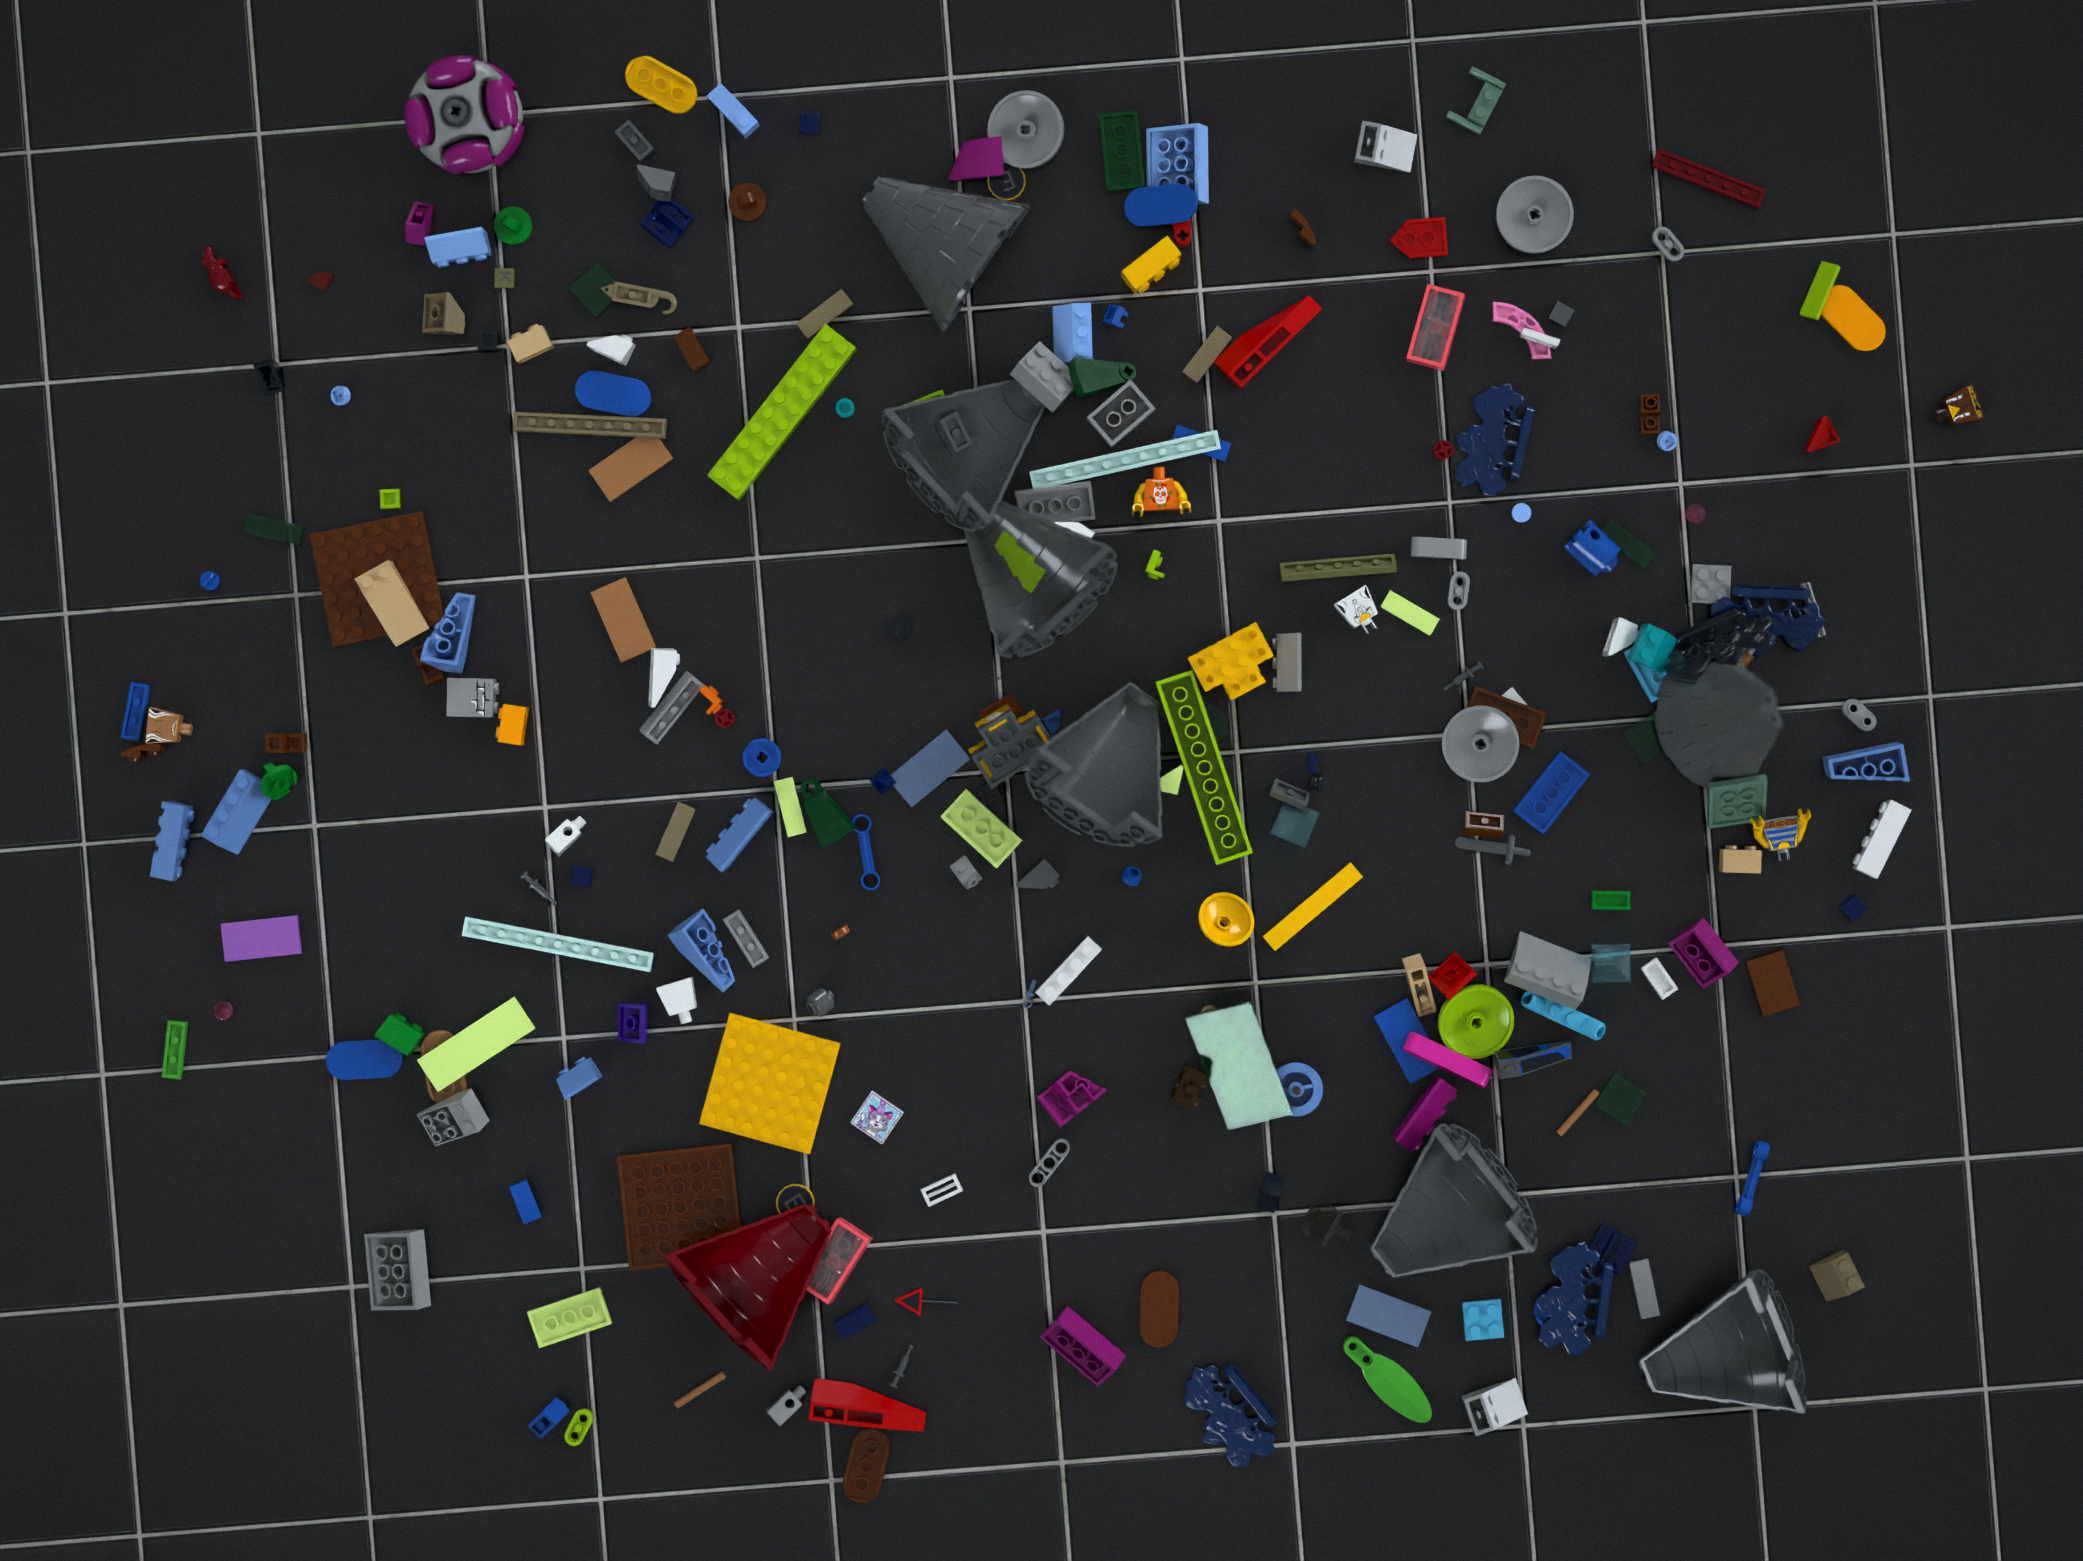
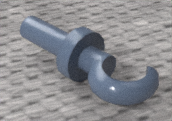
M1032 979L1029 990L1025 992L1027 994L1026 999L1031 1002L1028 1006L1022 1003V1006L1025 1008H1030L1033 1005L1031 997L1035 995L1033 991L1036 980Z

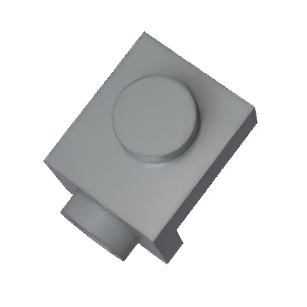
M965 855L949 866L966 889L976 886L982 879Z

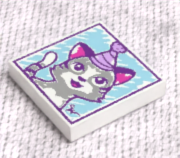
M871 1091L850 1123L883 1144L904 1112L874 1091Z

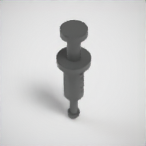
M1478 660V664L1471 669L1465 667L1466 670L1455 677L1452 683L1444 686V690L1447 691L1454 684L1458 685L1470 676L1473 678L1474 675L1472 673L1479 668L1484 669L1483 665Z
M527 871L521 875V879L524 878L531 884L528 887L529 889L533 888L543 898L550 900L553 905L557 904V901H554L549 896V892L538 883V879L532 880L527 875Z
M912 1345L908 1346L906 1355L902 1356L896 1371L893 1370V1373L896 1375L893 1382L889 1383V1385L896 1389L898 1388L896 1385L900 1376H905L903 1372L909 1361L908 1356L911 1349H913Z

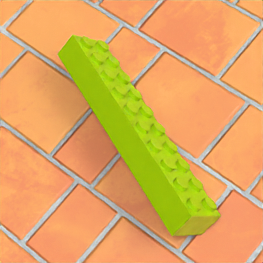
M825 324L707 476L740 501L857 351L856 347Z
M1193 670L1156 681V688L1215 864L1218 865L1253 853Z

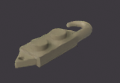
M616 281L611 285L601 288L612 301L648 308L654 307L659 298L668 299L671 302V307L668 310L662 311V314H671L677 307L675 296L667 291Z

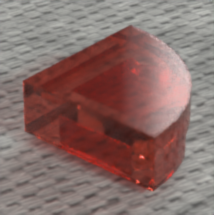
M318 272L309 277L307 281L325 292L334 275L328 272Z

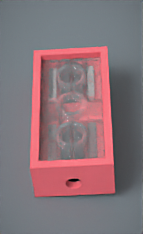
M1427 284L1407 353V362L1441 371L1445 370L1465 301L1464 293Z
M842 1217L837 1218L832 1225V1232L807 1287L808 1292L826 1304L834 1301L873 1239Z

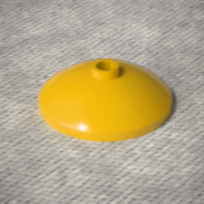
M1226 892L1215 893L1206 898L1200 906L1198 913L1199 925L1205 936L1212 942L1225 947H1233L1244 943L1252 934L1254 929L1253 912L1249 905L1239 896Z

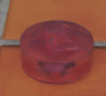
M1692 504L1686 510V518L1692 524H1699L1706 517L1704 508L1699 504Z
M220 1001L215 1006L214 1016L217 1019L226 1021L232 1016L233 1006L231 1003Z

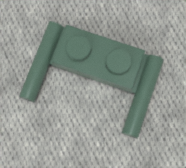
M1472 66L1469 73L1485 81V84L1467 119L1450 110L1446 118L1480 135L1506 83Z

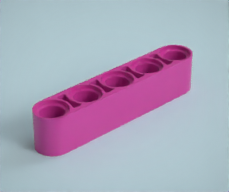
M1409 1032L1402 1048L1403 1051L1481 1088H1486L1493 1072L1492 1069L1414 1032Z

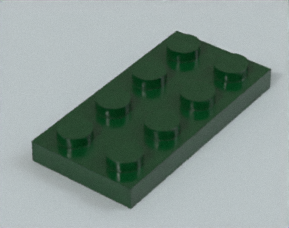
M1137 110L1099 114L1107 192L1145 187Z

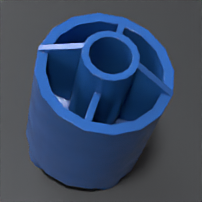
M1589 520L1582 527L1584 530L1580 528L1572 536L1574 541L1570 540L1563 548L1593 576H1596L1599 572L1609 573L1618 564V552L1621 548Z

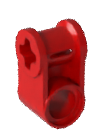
M1191 219L1184 223L1171 224L1173 240L1176 246L1182 248L1188 246L1191 240ZM1181 233L1184 234L1185 241H1181V238H1178Z

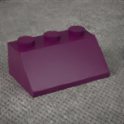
M1704 917L1688 926L1667 943L1702 988L1728 975L1739 963Z

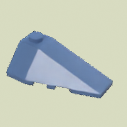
M455 594L446 608L444 616L439 623L437 622L433 633L424 642L420 658L421 662L445 672L462 674L469 643L475 595Z
M701 909L678 924L668 936L678 951L721 992H724L735 981L728 960L724 958L721 951L723 946L721 941L718 942L715 935V925L705 910Z

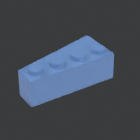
M1892 742L1822 757L1825 776L1831 779L1910 782L1904 745L1900 742Z
M162 801L161 808L164 809V813L159 817L158 825H160L161 831L156 836L155 843L158 850H155L153 854L151 877L168 881H177L181 877L182 867L180 865L182 859L186 856L187 849L184 847L191 834L189 825L195 816L194 806L173 801Z

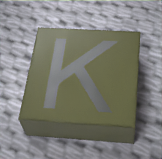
M495 268V288L515 289V269Z

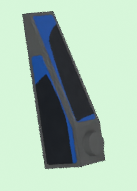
M1566 1040L1494 1051L1499 1079L1519 1077L1571 1059V1041Z

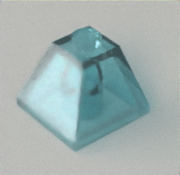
M1282 802L1270 834L1305 848L1320 813L1308 807L1302 810Z
M1592 944V983L1631 982V944Z

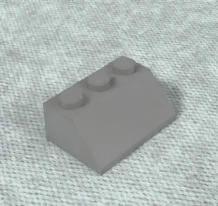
M1301 633L1276 634V638H1272V650H1276V657H1272V669H1276V677H1272V687L1276 688V692L1302 691Z

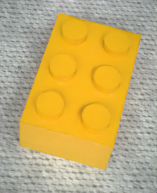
M1166 236L1122 270L1121 277L1134 294L1138 292L1142 294L1149 288L1150 282L1153 280L1155 282L1159 281L1168 268L1173 270L1180 264L1181 252L1170 238Z

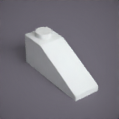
M651 648L648 700L650 707H656L676 671V665H679L680 655L677 654L675 649Z

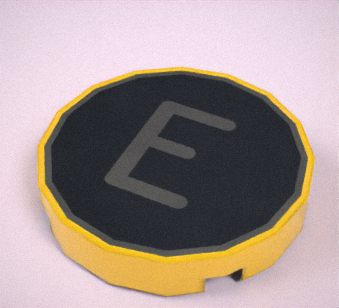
M1003 162L1004 176L988 177V188L994 197L1011 201L1022 194L1026 184L1025 175L1021 168H1016Z
M800 1184L785 1186L779 1192L776 1199V1207L779 1214L806 1203L808 1205L811 1203L814 1206L812 1192L806 1186Z

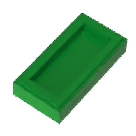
M1591 890V910H1630L1631 891Z

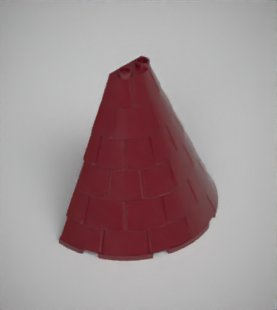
M806 1203L781 1214L712 1237V1239L690 1245L687 1248L670 1252L664 1257L667 1261V1266L677 1281L686 1290L689 1289L691 1291L690 1297L720 1330H723L725 1333L728 1332L730 1340L756 1363L761 1361V1366L769 1371L774 1368L779 1350L784 1344L800 1301L803 1300L810 1279L813 1277L820 1256L832 1232L829 1228L831 1226L825 1218L821 1219L816 1214L818 1211L811 1203L809 1205Z

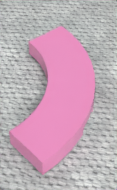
M1492 302V322L1507 324L1518 332H1521L1523 328L1545 334L1539 323L1529 313L1508 303ZM1525 339L1530 348L1531 359H1551L1550 347Z

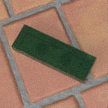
M247 514L243 532L301 545L305 527Z
M1611 519L1601 529L1621 548V553L1643 569L1646 568L1656 554Z

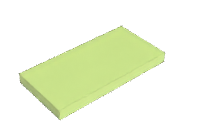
M967 789L940 816L996 869L1023 841Z
M601 1287L527 1311L539 1348L612 1324Z

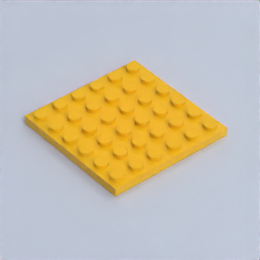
M729 1013L699 1124L810 1154L841 1043Z

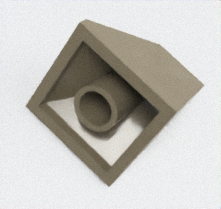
M451 293L424 294L422 333L464 334L465 314Z

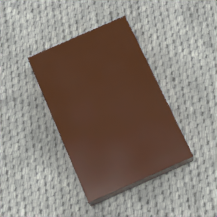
M1783 950L1745 961L1763 1017L1800 1005Z

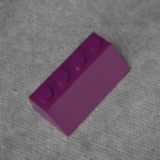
M1436 1075L1394 1132L1392 1138L1411 1152L1414 1149L1418 1150L1423 1143L1421 1139L1425 1133L1428 1135L1434 1128L1433 1122L1436 1118L1440 1119L1446 1111L1444 1107L1447 1103L1451 1104L1456 1098L1457 1094L1455 1092L1457 1090Z
M1068 1306L1040 1336L1043 1341L1097 1387L1117 1370L1126 1357L1119 1348L1115 1347L1105 1336L1101 1335Z

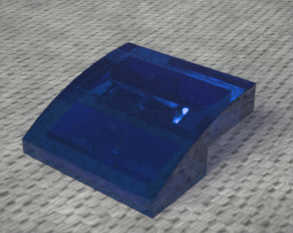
M671 198L670 202L657 201L653 205L652 210L640 222L639 226L670 249L691 224L695 216Z
M1602 1224L1589 1249L1599 1253L1600 1261L1597 1265L1602 1266L1604 1262L1613 1263V1273L1620 1276L1638 1242Z

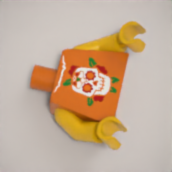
M1165 467L1153 468L1154 479H1146V482L1139 486L1134 495L1133 516L1135 511H1139L1141 517L1145 511L1179 510L1180 508V513L1183 514V509L1187 508L1191 512V504L1188 502L1186 492L1179 482L1174 481L1173 478H1165Z

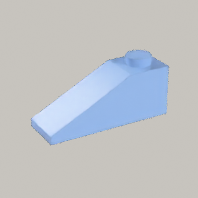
M721 83L707 95L710 101L745 139L760 126L749 111Z

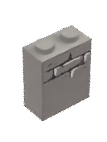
M447 678L446 716L496 718V714L499 713V703L496 702V694H499V683H496V679Z

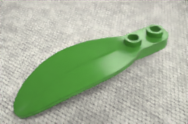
M1350 1336L1344 1340L1343 1349L1345 1353L1361 1367L1368 1385L1382 1401L1410 1420L1419 1423L1430 1421L1432 1411L1429 1401L1420 1386L1406 1370L1393 1360L1372 1352L1355 1336ZM1351 1343H1355L1354 1348H1349ZM1369 1356L1368 1361H1363V1357Z

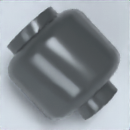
M819 988L807 997L806 1007L813 1016L822 1017L834 1008L833 1000H835V996L830 990L826 991L823 988Z

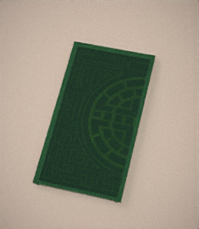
M1251 1001L1185 1018L1228 1130L1293 1115L1291 1105Z

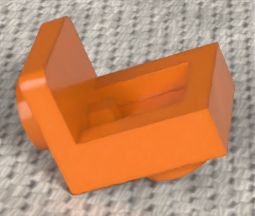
M704 685L699 691L713 703L706 713L708 715L712 713L715 715L722 708L720 704L723 701L717 696L719 692L710 685L708 688Z

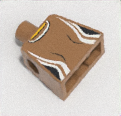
M149 707L146 744L181 742L182 735H192L193 725L183 723V715Z

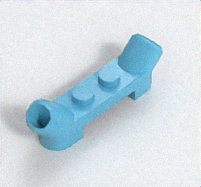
M1527 990L1522 995L1521 1004L1524 1007L1591 1039L1600 1040L1605 1034V1024L1586 1014Z

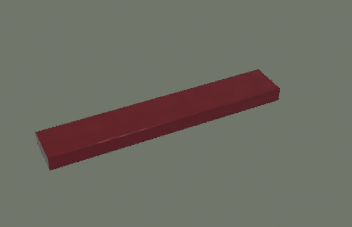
M1662 149L1657 150L1651 168L1757 209L1760 207L1766 192L1763 188Z

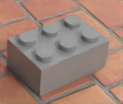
M1040 341L1017 363L1010 373L1015 380L1052 413L1075 391L1071 382L1069 367Z
M1130 379L1087 416L1086 420L1105 442L1113 448L1150 416L1156 408Z

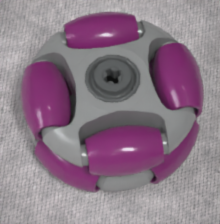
M456 55L435 61L427 67V72L418 79L410 94V100L405 102L404 121L412 144L415 148L420 149L435 165L457 175H462L464 172H483L493 168L495 164L501 166L515 153L525 129L521 124L523 121V109L520 97L516 91L517 86L503 70L488 62L475 60L473 56Z

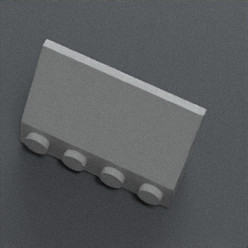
M1520 931L1504 982L1576 1010L1583 1001L1587 988L1591 959Z
M424 1229L364 1234L371 1311L418 1310L431 1306Z

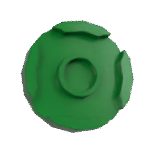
M516 206L502 209L496 215L494 221V231L497 237L508 245H518L526 242L533 230L529 214Z
M271 762L261 766L264 777L260 783V790L266 798L280 799L290 793L291 790L289 788L292 784L296 785L297 774L290 766L280 765L275 767Z

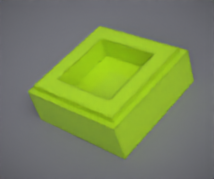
M400 489L380 490V509L401 508Z

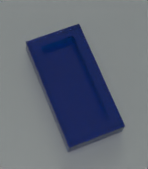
M866 1303L834 1322V1325L844 1340L877 1321Z

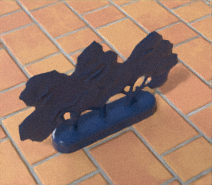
M1503 383L1500 387L1491 386L1484 393H1479L1472 400L1474 410L1483 422L1480 426L1472 425L1467 429L1466 433L1462 432L1455 436L1459 449L1468 453V457L1459 462L1455 478L1464 487L1478 481L1482 493L1493 497L1497 496V492L1506 488V481L1502 475V470L1506 467H1511L1510 479L1519 481L1535 406L1527 405L1523 418L1520 420L1517 418L1515 409L1522 405L1524 397L1521 393L1513 391L1510 383ZM1512 405L1513 410H1510L1508 406ZM1504 410H1507L1511 414L1510 418H1512V420H1509L1504 416ZM1511 425H1516L1520 428L1517 442L1505 438L1506 429ZM1508 446L1516 447L1513 462H1508L1503 457V453L1507 450ZM1496 464H1502L1500 468L1495 467Z
M1733 585L1732 594L1736 597H1744L1743 602L1736 604L1729 597L1723 596L1717 603L1711 604L1712 618L1744 607L1748 615V621L1755 615L1771 616L1772 623L1764 632H1771L1775 634V637L1769 646L1759 648L1753 653L1758 658L1765 652L1766 648H1770L1776 643V637L1782 635L1789 646L1798 651L1803 650L1808 646L1809 642L1818 636L1819 628H1822L1826 621L1820 615V607L1816 603L1810 602L1803 608L1793 603L1794 600L1809 599L1810 589L1802 587ZM1750 598H1766L1765 604L1757 608H1752L1749 600ZM1771 599H1785L1787 606L1782 611H1773L1770 608ZM1791 608H1793L1792 611H1797L1799 618L1796 619L1791 615ZM1785 610L1788 611L1786 615L1783 614ZM1800 610L1805 611V614L1802 615L1800 613Z
M1586 1242L1578 1243L1576 1247H1567L1550 1260L1552 1272L1561 1280L1562 1284L1560 1287H1551L1547 1291V1295H1542L1536 1299L1540 1311L1549 1314L1551 1317L1541 1327L1539 1334L1541 1343H1544L1547 1348H1551L1563 1342L1568 1354L1579 1356L1591 1346V1340L1586 1334L1588 1326L1593 1325V1336L1595 1338L1603 1339L1605 1336L1613 1278V1263L1607 1262L1601 1265L1600 1276H1595L1592 1268L1600 1261V1255L1597 1251L1590 1250ZM1586 1264H1590V1269L1586 1267ZM1582 1269L1589 1272L1588 1276L1591 1277L1590 1279L1582 1275ZM1584 1280L1588 1281L1585 1285L1582 1284ZM1591 1283L1598 1285L1597 1299H1588L1585 1296V1289ZM1590 1304L1596 1305L1594 1320L1585 1316V1311ZM1584 1323V1326L1579 1327L1578 1324Z
M1229 1363L1223 1369L1230 1380L1228 1384L1219 1381L1220 1373L1216 1366L1209 1365L1205 1369L1195 1367L1191 1372L1192 1378L1186 1382L1184 1405L1195 1411L1204 1410L1210 1413V1417L1205 1419L1204 1428L1206 1432L1203 1435L1202 1442L1213 1446L1222 1442L1226 1443V1456L1234 1467H1247L1251 1460V1453L1263 1457L1272 1453L1275 1450L1273 1446L1275 1435L1268 1431H1262L1259 1428V1421L1262 1420L1269 1428L1276 1425L1278 1421L1236 1367ZM1216 1379L1218 1383H1212V1381ZM1221 1386L1222 1389L1225 1387V1390L1216 1392L1213 1390V1387ZM1234 1388L1245 1398L1239 1405H1234L1229 1399V1391ZM1224 1393H1227L1226 1398H1223ZM1248 1403L1258 1416L1256 1418L1248 1419L1246 1417L1244 1406ZM1255 1425V1429L1251 1431L1250 1428Z

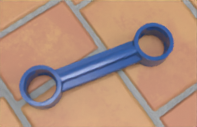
M860 814L854 817L852 821L854 825L859 817H865L869 821L866 830L854 829L858 833L864 872L861 877V884L866 890H874L880 885L881 879L874 868L869 835L872 822L867 815ZM867 874H874L877 877L878 883L876 886L869 888L864 884V878Z
M1759 1140L1755 1143L1752 1152V1162L1742 1195L1736 1204L1735 1213L1748 1217L1751 1212L1752 1198L1763 1162H1765L1769 1153V1143Z

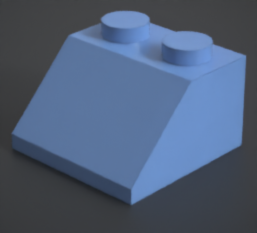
M582 1057L574 1062L576 1065L570 1070L567 1067L558 1073L560 1077L556 1081L565 1100L602 1077L601 1072L591 1057L588 1059Z

